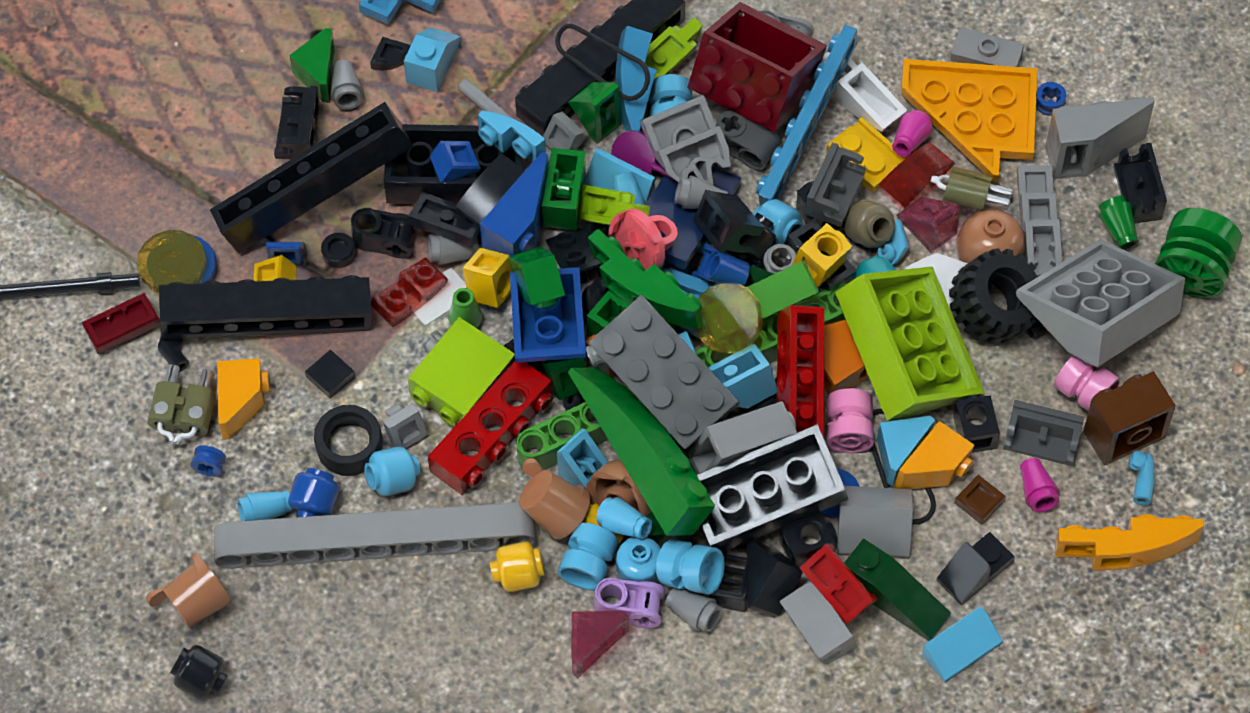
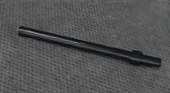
M112 272L97 273L96 277L0 285V299L97 290L99 294L113 293L114 289L140 287V274L112 275Z

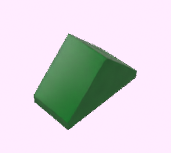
M325 28L289 55L292 73L306 87L317 86L319 99L324 103L330 102L335 52L332 28Z
M592 82L568 101L589 136L596 144L621 125L619 86L615 82Z

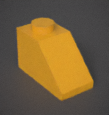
M260 358L217 361L218 418L223 440L231 439L264 406V392H270L269 371H262Z
M939 421L899 469L894 487L897 489H920L949 486L956 476L963 478L972 466L973 460L970 459L974 444Z

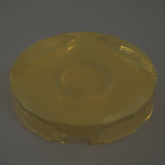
M166 230L153 235L144 242L137 257V267L142 282L150 290L157 293L159 285H168L173 282L199 284L207 265V258L202 243L193 235L182 230Z
M720 283L709 287L699 296L698 300L703 307L701 314L704 325L696 329V332L707 347L719 353H734L746 349L758 338L763 326V317L761 318L759 300L750 289L738 283Z

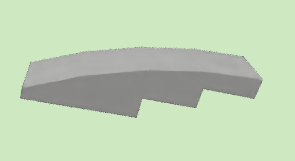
M1052 165L1018 166L1016 170L1020 222L1025 233V262L1027 264L1032 262L1035 265L1036 269L1034 272L1037 276L1042 275L1062 262L1060 219H1057Z

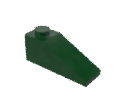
M863 538L844 562L868 592L878 598L873 603L874 606L927 641L935 637L951 616V612L900 563Z

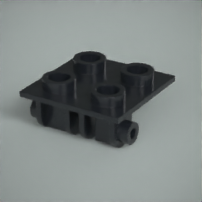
M594 222L587 227L577 229V231L561 232L555 237L545 239V242L551 253L554 254L560 269L579 267L580 284L588 282L586 271L590 281L595 280L594 268L597 269L599 276L602 277L599 268L602 264L592 255L588 236L599 229L609 238L610 225Z

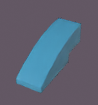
M627 26L621 33L618 48L632 54L645 63L653 34ZM617 53L616 84L619 86L620 92L628 96H634L643 88L645 73L638 63ZM648 67L650 83L642 97L634 101L620 98L621 121L625 132L632 130L640 131L641 124L639 121L643 120L656 69Z

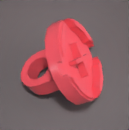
M635 208L618 213L611 220L609 227V237L613 236L622 246L624 254L630 260L633 257L636 258L645 270L653 264L659 269L663 267L665 251L673 245L678 235L676 225L669 218L662 215L649 217L644 212ZM659 230H661L666 235V237H662Z

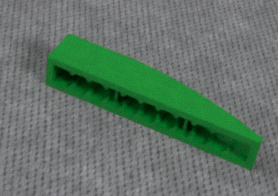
M571 368L568 374L666 536L693 535L715 508V504L707 493L706 487L700 482L692 469L688 458L683 454L662 424L620 383L599 368Z

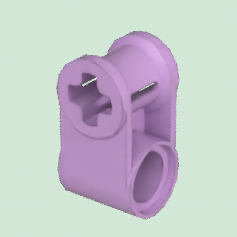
M606 578L600 581L595 589L594 612L598 618L605 622L630 624L642 628H656L661 624L662 618L659 615L660 599L665 596V588L654 582ZM607 596L616 597L619 600V602L615 604L605 603L602 599ZM646 602H649L648 608H645Z

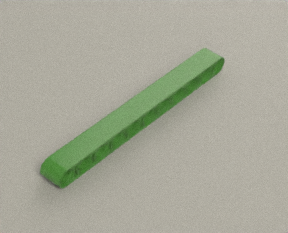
M839 284L829 291L824 290L794 305L824 307V325L846 320L841 307L837 306L839 301L835 292L847 284ZM778 312L696 350V355L707 367L715 364V361L723 360L755 344L769 364L777 361L776 333ZM626 384L622 385L634 397L637 398V396L628 388ZM584 402L520 433L516 443L518 463L522 468L523 462L526 459L533 458L539 462L544 470L558 464L557 451L581 429H586L596 445L607 441L608 438L599 424L589 422L591 419H595L587 403ZM563 433H568L572 435L570 438L561 439L557 437L558 435ZM530 448L540 449L538 453L534 454L525 452Z

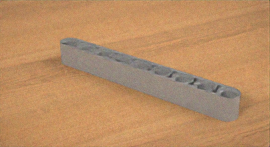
M517 502L226 522L214 527V563L221 568L233 569L496 551L501 546L524 541L534 545L536 542L535 520Z

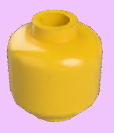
M528 541L499 547L496 552V561L490 562L494 583L501 582L507 592L536 587L540 582V577L545 576L539 547L533 548L532 544Z

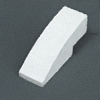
M829 52L824 54L822 62H826L830 54ZM851 58L849 59L831 97L858 118L863 117L875 129L883 132L906 114L907 109L863 62L857 66Z

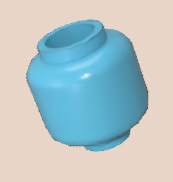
M777 199L766 201L763 205L758 206L753 213L755 216L758 212L774 223L771 228L777 236V241L774 245L784 244L790 233L804 226L800 212Z
M400 446L376 451L369 458V463L365 464V478L369 488L373 491L376 490L381 496H391L412 490L416 482V476L420 475L419 461L415 455H410L407 449Z
M632 537L623 542L617 551L616 571L619 579L657 583L659 580L656 574V562L661 549L660 546L648 537L645 539Z

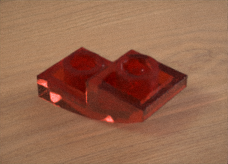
M929 142L904 159L878 185L905 209L927 185L931 188L936 185L930 182L932 176L939 177L945 175L955 163L934 144Z
M425 257L401 271L396 283L372 296L371 306L394 327L431 300L447 284L448 278Z

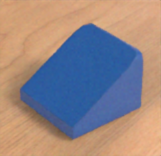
M440 141L430 156L440 182H449L479 172L481 169L469 141Z
M266 242L268 259L283 255L295 265L304 264V242Z

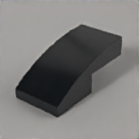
M501 153L476 179L456 205L455 210L480 228V222L525 170Z

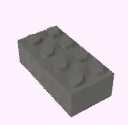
M642 294L588 342L686 452L695 444L707 426L719 423L740 404Z

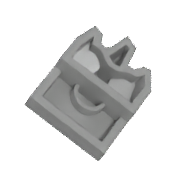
M704 95L639 121L654 157L667 174L679 182L681 177L688 178V174L691 172L694 177L713 185L712 164L716 163L720 168L731 167L728 144L720 125L716 126Z

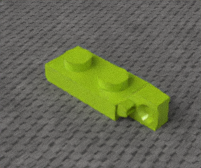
M695 17L681 29L676 25L673 28L669 26L650 44L645 64L647 67L656 69L655 78L671 74L697 48L698 44L694 41L702 34L701 30L704 25Z
M582 185L579 219L610 225L611 220L618 213L627 209L635 208L649 216L650 206L635 204V195L631 194V192Z

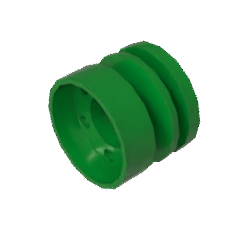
M1190 207L1182 209L1173 216L1167 231L1166 241L1161 246L1160 254L1157 256L1155 264L1185 278L1183 294L1196 298L1216 297L1224 290L1226 279L1230 274L1231 264L1235 262L1243 236L1239 228L1230 219L1217 212L1204 208Z

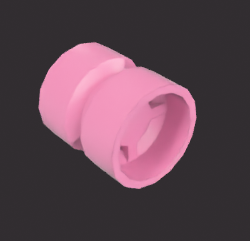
M1072 355L1057 375L1053 387L1069 398L1077 396L1078 404L1089 411L1093 396L1103 389L1110 388L1113 390L1119 387L1121 379L1105 367L1096 369L1097 366L1087 364L1082 359Z
M856 388L836 390L827 396V419L830 421L827 426V437L830 449L841 453H859L873 446V423L871 422L873 417V399L870 393Z

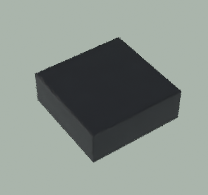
M330 349L305 371V375L328 398H331L355 377V372Z

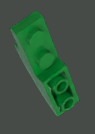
M599 229L588 236L592 255L602 264L599 268L603 284L617 297L630 305L642 294L667 323L693 329H699L704 325L701 314L703 307L700 301L692 293L685 294L679 288L680 285L677 279L669 271L662 272L655 264L645 270L636 258L633 257L630 260L624 254L622 246L613 236L608 238Z

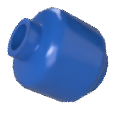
M307 468L306 472H300L295 476L288 503L291 508L297 510L296 517L332 514L339 493V485L333 481L334 475L319 469Z

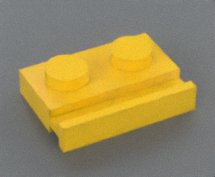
M860 117L854 126L850 125L826 147V152L828 153L833 142L838 144L839 147L856 152L864 157L862 164H859L866 168L861 184L873 194L894 178L899 170L905 169L909 164V158L897 155L893 151L892 143L863 117Z

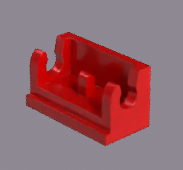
M827 543L799 568L842 619L849 623L865 612L864 610L875 603L878 598L868 592L834 552L835 548L833 545Z

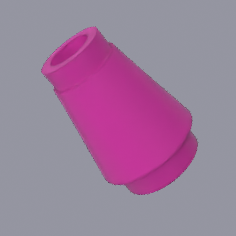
M913 110L902 116L892 144L893 151L897 155L902 157L909 156L911 152L931 135L932 122L927 114L919 110Z
M1029 458L1023 461L1020 465L1026 504L1034 512L1038 513L1052 510L1059 503V488L1038 458Z

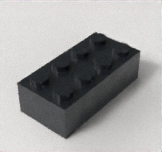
M402 124L413 147L385 164L384 189L386 203L416 204L422 192L458 204L476 179L502 152L494 145H487L481 139L478 133L479 126ZM440 141H469L481 169L479 172L449 182H440L430 156ZM513 146L502 153L524 169L525 158L519 156Z
M818 424L697 474V477L706 487L707 493L715 504V508L701 525L710 547L718 548L721 552L775 531L782 525L849 500Z

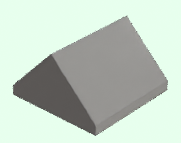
M844 486L849 500L839 503L837 555L850 556L864 538L893 558L909 559L913 518L912 489Z

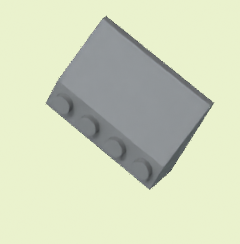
M1099 239L1017 289L1016 296L1070 354L1082 359L1087 364L1099 367L1180 314L1185 278Z

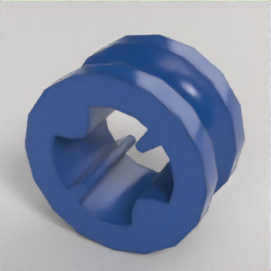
M1055 82L1041 84L1036 92L1037 110L1043 115L1052 116L1053 109L1065 106L1067 95L1064 87ZM1045 96H1047L1048 98H1057L1056 102H1054L1052 99L1048 101H1045L1044 99Z
M197 446L194 451L196 458L191 460V468L203 475L219 476L222 472L220 464L225 462L226 455L219 449L211 446Z

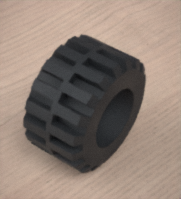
M997 248L984 252L958 271L959 274L954 276L951 282L954 287L949 289V297L954 299L949 305L951 311H956L958 315L954 318L957 324L962 322L965 326L963 330L968 335L976 334L975 340L980 342L987 339L988 344H996L999 341L1003 343L1027 330L1038 321L1016 296L1017 289L1038 277L1034 272L1036 267L1032 262L1027 264L1025 262L1026 257L1020 253L1014 256L1013 250L1005 249L1001 252ZM988 282L994 284L1002 291L1006 299L1007 310L998 307L992 301L988 292Z

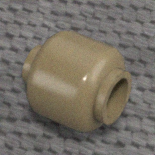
M859 201L850 207L844 219V229L851 241L869 248H878L885 245L891 239L895 229V220L892 212L887 207L872 201Z

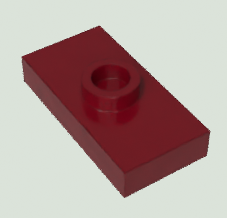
M144 292L81 323L97 354H100L159 326L160 319Z

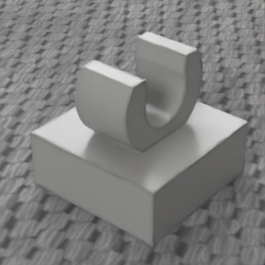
M563 112L553 114L543 137L550 149L577 150L578 146L583 144L588 132L579 128L575 124L576 121L574 119H570Z
M413 403L404 409L395 404L385 410L389 418L385 419L383 424L393 447L407 448L428 435L420 411Z

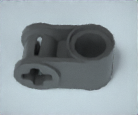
M734 111L723 112L717 118L716 126L720 125L729 147V155L743 162L751 169L763 170L775 149L781 143L779 136L775 132Z

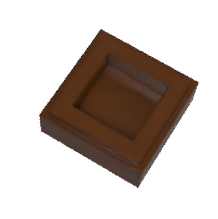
M978 474L955 498L954 503L982 525L1005 502L1006 496Z

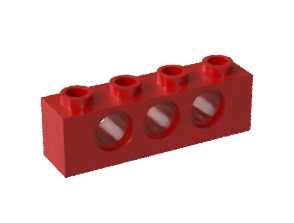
M790 305L778 312L777 403L782 401L786 410L793 415L797 433L818 424L823 438L824 307Z
M514 362L428 455L430 473L460 495H463L470 487L475 488L482 481L485 470L493 462L498 463L504 457L508 445L515 437L518 438L520 433L529 428L530 421L538 412L542 414L548 409L553 400L552 381L528 363ZM512 401L523 402L520 406L509 405ZM491 425H497L501 427L499 430L489 431L486 429ZM475 450L478 452L476 455L466 456L463 454L465 451Z

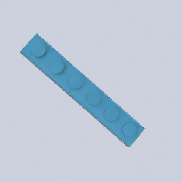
M845 24L840 35L836 33L833 35L828 47L830 54L825 63L822 61L819 63L813 79L816 82L812 90H806L801 98L799 108L802 109L797 119L792 118L785 131L787 139L783 147L778 146L775 149L771 158L770 165L773 167L769 175H763L758 183L756 194L759 196V205H763L766 201L772 199L779 200L837 82L858 44L856 28Z

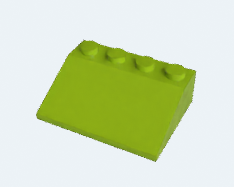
M933 266L862 274L835 292L841 306V311L846 318L854 343L858 348L867 375L871 380L887 421L913 417L955 404L957 400H961L969 395L981 396L985 393Z

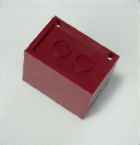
M739 2L704 31L687 88L775 132L800 109L799 105L804 92L812 90L815 84L814 74L819 63L823 60L827 45Z

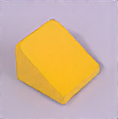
M280 255L255 263L253 280L273 281L277 278L296 280L297 268L293 262Z

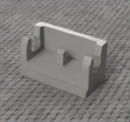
M811 581L780 601V604L820 661L830 664L857 647L849 629L832 605H830Z

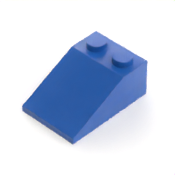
M542 151L480 222L482 248L510 256L538 248L543 225L542 202L548 172V154Z
M579 267L558 269L565 296L556 298V304L544 308H537L536 304L530 305L525 301L514 272H510L515 363L586 358Z

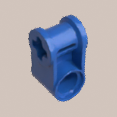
M704 244L703 249L705 253L698 270L693 271L692 276L733 291L742 289L749 276V264L733 257L730 253L718 252L715 247Z

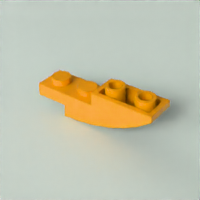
M1143 514L1138 517H1131L1127 530H1121V528L1115 526H1108L1102 529H1085L1083 526L1071 525L1059 528L1055 541V557L1091 558L1092 571L1128 569L1152 564L1178 554L1197 543L1204 528V519H1193L1187 515H1180L1174 518H1157L1155 515Z

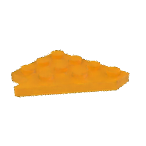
M903 59L901 94L917 110L927 114L932 124L985 175L992 176V182H998L1000 158L1033 160L1037 68Z

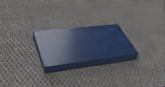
M711 166L713 186L734 195L740 187L741 178ZM664 175L645 205L650 206L649 217L662 215L669 218L676 225L678 235L673 245L665 251L664 262L685 270L706 236L693 220L697 209H682V205L675 203L678 181ZM659 230L661 236L666 237V235L661 230Z

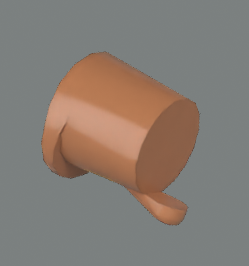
M526 459L523 462L522 470L532 478L521 492L519 506L554 539H562L571 534L583 521L590 504L589 491L582 484L574 486L553 472L544 470L536 459Z
M197 553L191 556L193 563L172 582L149 592L146 596L147 603L153 607L159 605L167 598L189 628L232 603L222 584Z

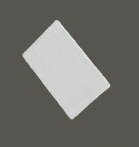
M449 268L406 296L403 301L424 325H428L450 310L454 292L460 288H466V285L453 268Z

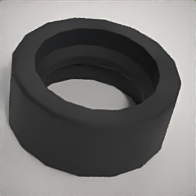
M341 405L330 409L319 419L314 432V443L320 462L329 471L342 476L357 475L365 472V464L369 463L371 455L376 451L382 450V432L377 418L367 409L357 405ZM344 425H357L367 430L369 444L360 453L351 456H341L330 450L328 446L329 435L335 429Z

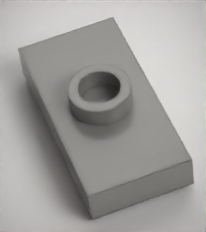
M960 27L950 60L960 63L1018 67L1024 44Z

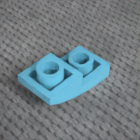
M482 110L478 114V133L487 145H494L502 153L513 146L519 156L522 158L527 157L532 162L542 151L546 153L545 138L525 124L494 112Z

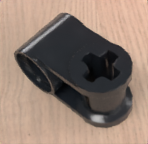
M361 208L353 213L351 217V235L356 248L362 251L381 253L402 259L408 258L411 255L412 246L410 243L412 235L418 228L408 224L407 214L390 213L372 208ZM363 228H371L372 230H370V231H362L361 229H363Z

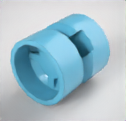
M676 74L662 75L655 78L649 95L650 116L692 100L693 91L687 88L689 79Z
M580 523L570 536L568 541V548L570 550L565 551L557 570L558 575L575 587L584 590H595L600 581L605 579L608 571L605 561H612L618 545V539L613 533L601 526L591 523Z
M670 539L663 544L659 551L656 562L657 578L664 586L679 589L686 588L697 593L712 594L719 587L724 575V556L721 550L715 547L701 544L692 546L691 542Z

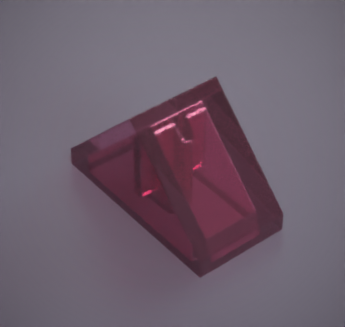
M921 197L896 216L921 244L932 253L957 235L961 209L956 203Z
M624 611L572 612V674L577 679L629 631V616Z

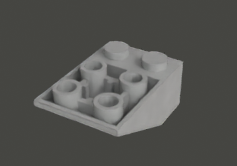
M1132 97L1125 101H1099L1091 105H1065L1053 109L1046 141L1049 163L1052 165L1053 180L1087 176L1117 157L1124 148L1129 149L1145 139L1155 103L1154 97Z

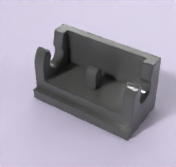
M832 142L807 196L806 215L841 227L866 173V168L859 165L862 164L864 157L856 152L839 147L838 144Z
M1015 400L1003 450L1073 466L1084 416Z

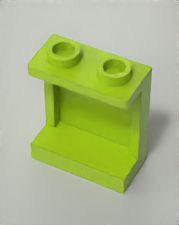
M458 317L408 377L410 396L417 404L422 407H431L438 412L444 422L455 426L515 362V353Z

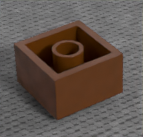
M1154 371L1144 376L1141 374L1134 375L1126 380L1122 386L1113 390L1110 388L1103 389L1093 396L1083 433L1105 466L1132 454L1136 450H1141L1165 439L1176 405Z

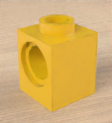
M826 223L799 248L792 265L804 260L816 286L819 287L845 263L852 245L841 232L834 230ZM820 251H825V252H827L830 256H826V255L822 254Z
M479 248L462 268L466 288L473 292L477 303L498 308L510 295V272H513L508 259L510 255Z

